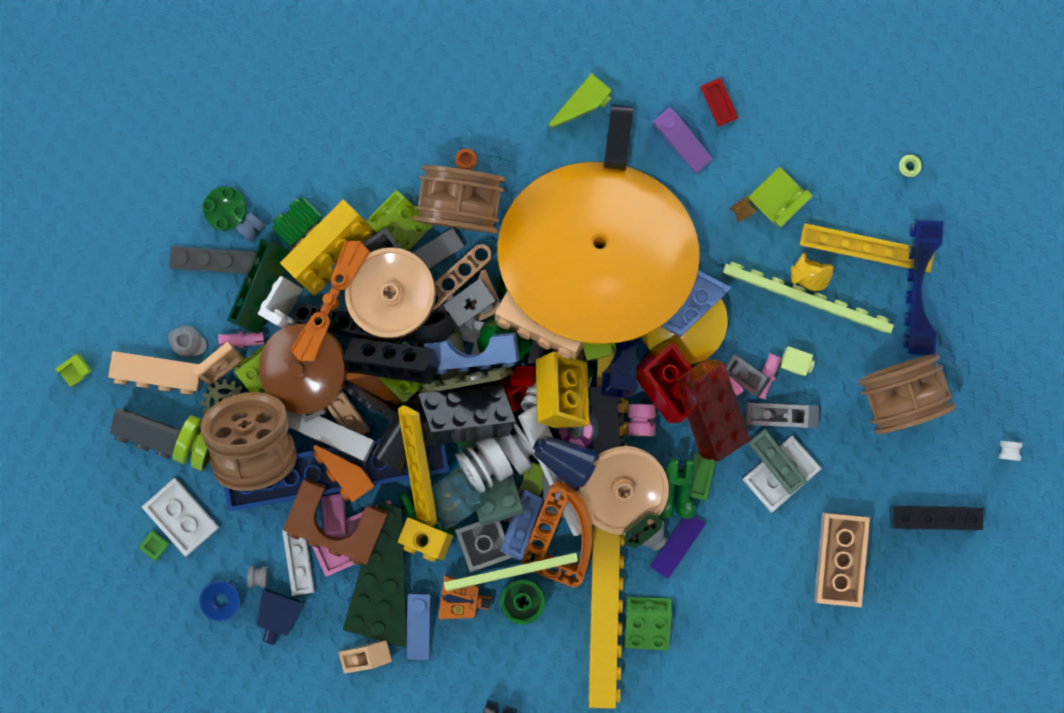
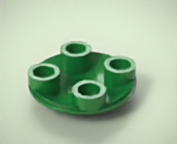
M223 186L212 190L202 203L206 221L217 230H233L246 217L247 204L245 198L238 190L232 187Z

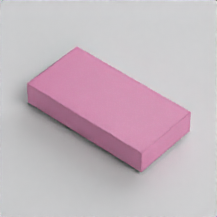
M341 493L322 496L323 531L333 537L347 536L344 497Z

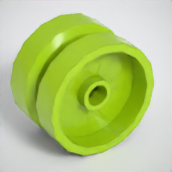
M190 415L177 438L172 459L183 465L191 459V467L203 472L210 462V453L204 443L201 432L202 419Z

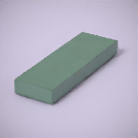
M766 429L747 442L789 495L807 482Z

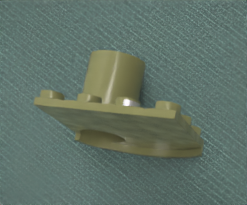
M453 332L448 338L443 339H450L460 352L465 353L461 332ZM498 366L492 370L478 371L471 374L469 371L457 372L456 368L448 369V373L435 374V380H432L431 384H422V393L501 380L504 377H512L514 369L511 366Z

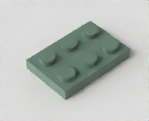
M513 474L501 482L491 475L493 487L489 488L483 482L485 491L481 494L469 484L481 527L524 513Z

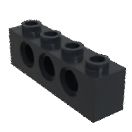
M352 338L343 356V361L349 373L431 384L440 363L435 350L429 347L373 341L367 338Z
M890 505V528L983 530L984 508Z

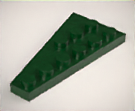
M380 501L378 507L388 511V514L368 563H362L343 630L380 641L386 640L387 643L407 648L403 545L397 543L402 532V508Z

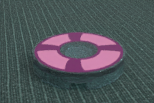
M589 412V426L557 428L559 440L590 448L598 436V423L594 414Z

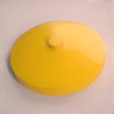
M721 298L681 337L660 326L658 329L641 336L642 340L650 351L660 343L673 342L690 365L699 363L710 357L719 348L725 337L728 324L725 304Z

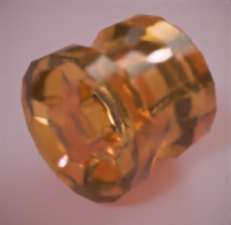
M748 196L729 208L737 216L736 220L738 223L757 212L754 207H751Z

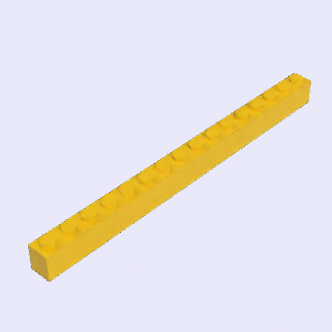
M612 350L613 356L597 359L596 387L617 386V390H621L622 404H618V413H627L628 399H624V390H628V377H624V368H629V355H625V350ZM623 421V426H619L620 435H627V421ZM593 525L588 706L589 708H616V703H620L621 694L620 689H616V682L621 680V667H617V658H621L622 645H617L618 636H622V622H618V613L623 612V600H619V591H623V578L619 577V569L624 568V555H620V546H624L623 534L608 533Z

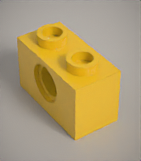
M407 517L397 543L404 545L403 550L415 554L416 551L424 553L423 558L435 562L436 559L444 561L453 535ZM427 535L429 539L428 544L422 547L421 539Z

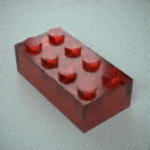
M706 359L674 380L701 458L719 462L751 440L724 362Z

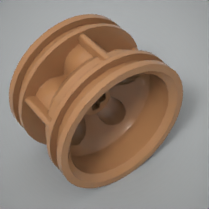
M421 165L424 176H419V180L422 181L418 206H415L414 209L418 211V216H413V221L497 234L498 229L494 228V223H499L497 213L500 193L504 192V189L500 188V183H505V177L465 169Z
M938 353L898 363L857 380L858 385H863L864 387L860 391L861 395H867L873 414L870 422L877 426L873 429L876 435L918 425L945 415L957 408L955 402H950L953 395L949 391L942 370L943 365L937 364V360L940 359Z
M261 392L241 393L221 400L204 415L201 422V432L204 443L210 453V464L214 477L222 486L237 491H252L266 488L286 477L295 466L297 452L293 438L287 432L289 421L285 406L278 398Z

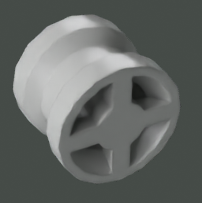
M249 565L248 587L260 586L261 588H266L268 566L256 568L254 565Z

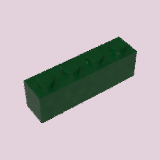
M264 239L260 240L227 319L228 322L257 334L265 324V318L258 315V312L260 311L261 304L270 294L273 284L280 276H283L285 268L280 262L291 252L290 250Z

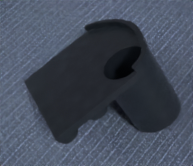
M346 380L343 389L347 390L349 394L356 397L358 401L365 404L370 410L376 413L380 412L384 414V417L391 420L372 454L387 465L403 472L407 466L398 414V408L403 406V404H390L389 401Z

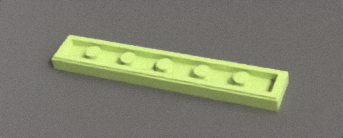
M571 553L444 582L445 590H454L578 561L577 554Z

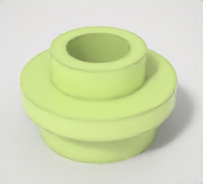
M906 155L899 162V170L906 177H914L921 170V161L914 155ZM908 162L914 165L913 170L906 168Z

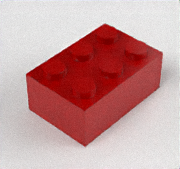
M673 342L657 345L630 371L668 423L683 422L711 395L710 391Z

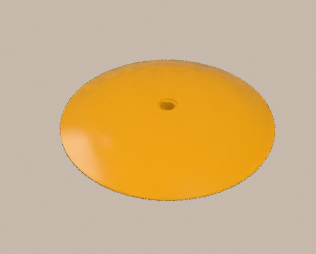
M584 162L563 166L542 175L529 184L516 197L509 207L500 228L498 263L503 282L514 302L538 325L566 339L591 344H612L644 336L658 329L679 311L695 284L699 267V244L688 212L677 197L662 183L626 166V170L604 168V162ZM596 245H601V246H603L604 248H603V249H597L595 246H596Z

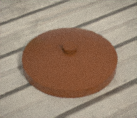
M306 324L290 325L273 334L266 342L259 360V376L266 394L278 398L284 404L286 411L295 414L314 413L330 406L342 392L347 377V366L343 361L344 351L336 338L328 331L315 362H300L290 351Z

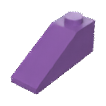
M671 107L653 121L652 125L695 174L712 160L709 153Z

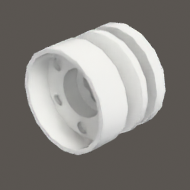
M515 422L513 427L516 434L512 435L510 433L509 436L494 439L518 473L522 475L532 468L528 457L531 455L536 459L537 457L534 455V450L524 429H520Z
M494 438L476 441L479 451L477 453L471 447H466L465 450L468 457L462 451L456 453L462 474L479 494L485 491L483 482L487 487H493L491 475L501 482L513 474L508 459Z

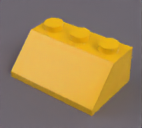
M555 351L536 359L537 423L553 428L589 426L587 362L575 360L571 357L566 359Z

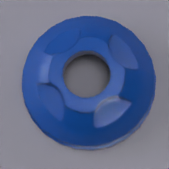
M226 581L212 582L200 594V609L212 621L222 622L229 620L239 609V593L232 584ZM218 594L226 595L228 598L226 606L219 607L216 605L215 597Z

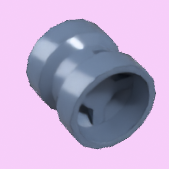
M249 212L246 215V220L243 223H239L235 228L252 243L256 238V234L259 231H263L266 225L253 213Z

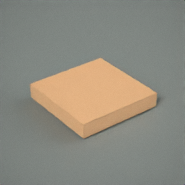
M226 342L193 369V372L208 385L212 386L215 384V381L221 379L233 367L244 360V356L230 343Z

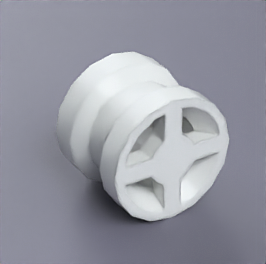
M1000 441L1002 450L998 459L1021 461L1019 453L1023 443Z

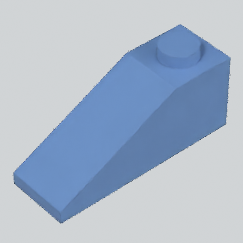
M408 593V660H429L431 593Z

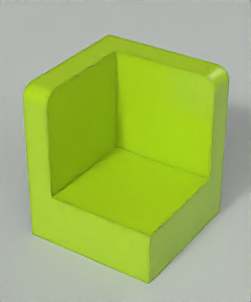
M75 354L55 369L57 373H61L70 387L75 386L93 373L80 354Z

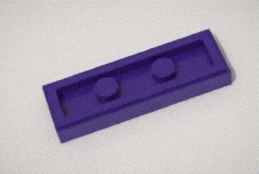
M695 516L690 519L682 518L650 564V567L669 579L706 524Z

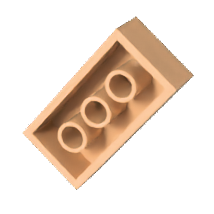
M822 512L814 601L816 603L862 607L869 517Z

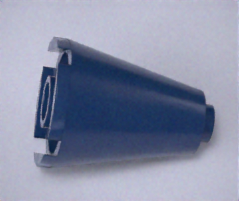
M549 436L538 438L533 446V450H535L534 455L575 491H578V486L583 487L588 482L596 467L593 465L594 458L598 460L599 457L598 452L594 449Z

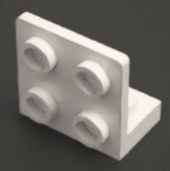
M280 276L273 284L267 299L261 304L258 315L281 328L295 325L297 321L288 315L303 289Z

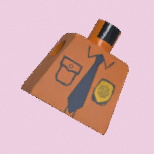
M448 575L444 576L438 619L475 618L476 608L490 609L491 597L478 595L479 585L476 584L447 591L445 590L444 582L458 578Z

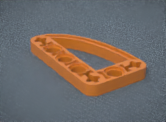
M555 482L551 485L521 564L531 563L532 553L536 554L533 562L555 557L546 553L568 501L575 510L581 527L582 547L579 565L570 563L557 566V571H551L547 568L534 571V573L570 587H578L584 579L591 555L593 536L591 518L580 494L566 483ZM557 491L562 492L559 500L555 499ZM554 507L558 513L552 514L546 508ZM546 523L551 529L544 530L540 527V524ZM540 540L544 543V546H536L533 541Z

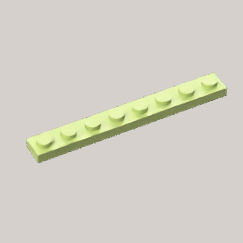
M731 262L730 265L725 264L721 274L886 334L892 332L894 325L890 324V319L880 315H877L876 318L868 316V311L857 307L854 311L847 308V303L835 300L832 303L826 300L827 296L816 292H814V295L805 293L806 289L797 285H793L792 288L784 285L785 281L775 277H772V280L763 277L764 273L753 269L751 273L742 270V265Z

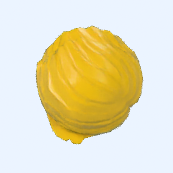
M803 253L795 265H792L790 268L791 281L794 285L798 283L800 286L811 291H822L828 286L833 276L834 267L807 259V254Z

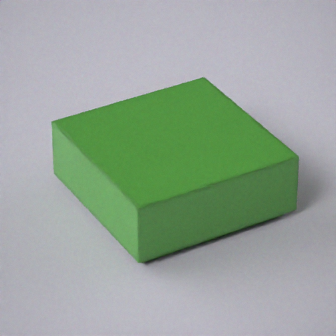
M151 530L138 548L154 561H157L170 543L154 530Z

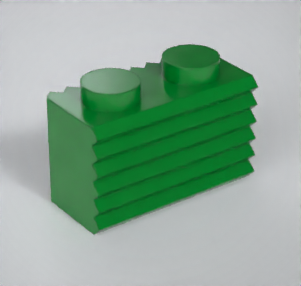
M297 197L288 206L290 210L285 215L280 213L273 220L275 225L272 226V229L291 248L323 218L305 197L301 199Z

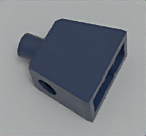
M264 589L261 594L257 626L266 629L262 641L275 645L278 634L287 636L305 602Z

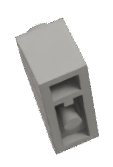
M747 403L746 425L818 428L819 406Z

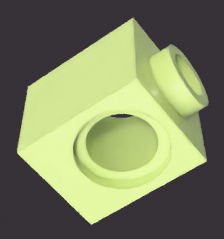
M787 346L785 347L779 368L806 376L807 372H812L815 361L812 360V354Z

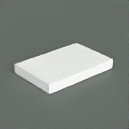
M793 435L779 446L807 481L822 469ZM763 462L758 464L742 479L771 513L796 492L794 491L789 495Z
M176 477L142 506L144 511L185 557L220 527Z

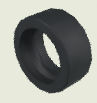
M432 310L424 324L411 333L413 341L417 343H433L448 338L454 331L451 315L445 310Z

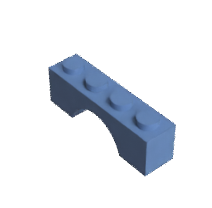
M517 332L493 335L486 350L476 355L460 352L450 339L424 344V347L435 350L440 362L435 374L448 373V369L455 368L457 372L469 371L470 367L478 366L479 370L490 369L492 364L510 367L514 366V362L520 359Z

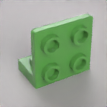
M627 597L625 648L669 650L672 619L671 598Z

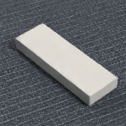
M282 530L292 596L314 593L315 589L307 540L301 537L299 540L286 535V531Z

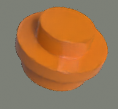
M462 149L456 154L455 163L459 169L472 170L477 164V156L471 149Z

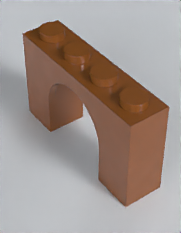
M305 477L283 528L287 532L286 535L298 540L300 537L306 539L309 545L320 548V546L329 549L328 552L338 557H341V555L350 558L349 561L354 564H367L388 511L368 503L358 527L353 533L345 537L330 536L320 528L316 518L317 508L326 486Z

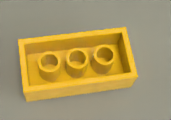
M343 199L280 264L315 296L331 280L334 271L331 266L337 262L345 241H361L363 244L376 235L377 232Z

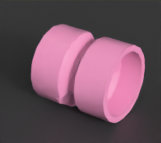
M628 404L627 416L631 421L627 423V435L656 436V423L653 422V419L656 417V406Z

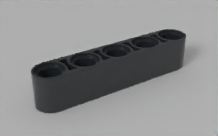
M300 303L293 309V318L299 324H307L313 314L321 312V306ZM336 309L329 312L334 321V326L331 330L332 334L359 339L367 338L380 342L387 341L394 344L401 338L374 336L368 332H363L364 330L353 320L349 312ZM305 312H309L308 317L302 320V315ZM347 320H351L350 325L346 328H343L344 322Z

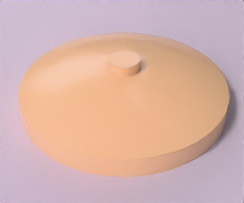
M382 248L370 252L350 285L345 289L346 305L353 320L366 332L381 338H399L416 331L431 314L436 297L435 283L429 268L416 255L400 248Z
M620 446L600 453L598 460L594 458L593 465L596 466L585 486H579L578 493L588 508L591 522L596 527L608 533L622 534L628 525L648 511L656 512L659 516L661 515L668 500L669 484L663 467L654 456L640 448ZM648 519V525H651L654 520Z

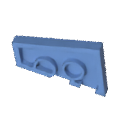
M698 270L695 284L687 300L679 311L661 327L681 337L732 287Z

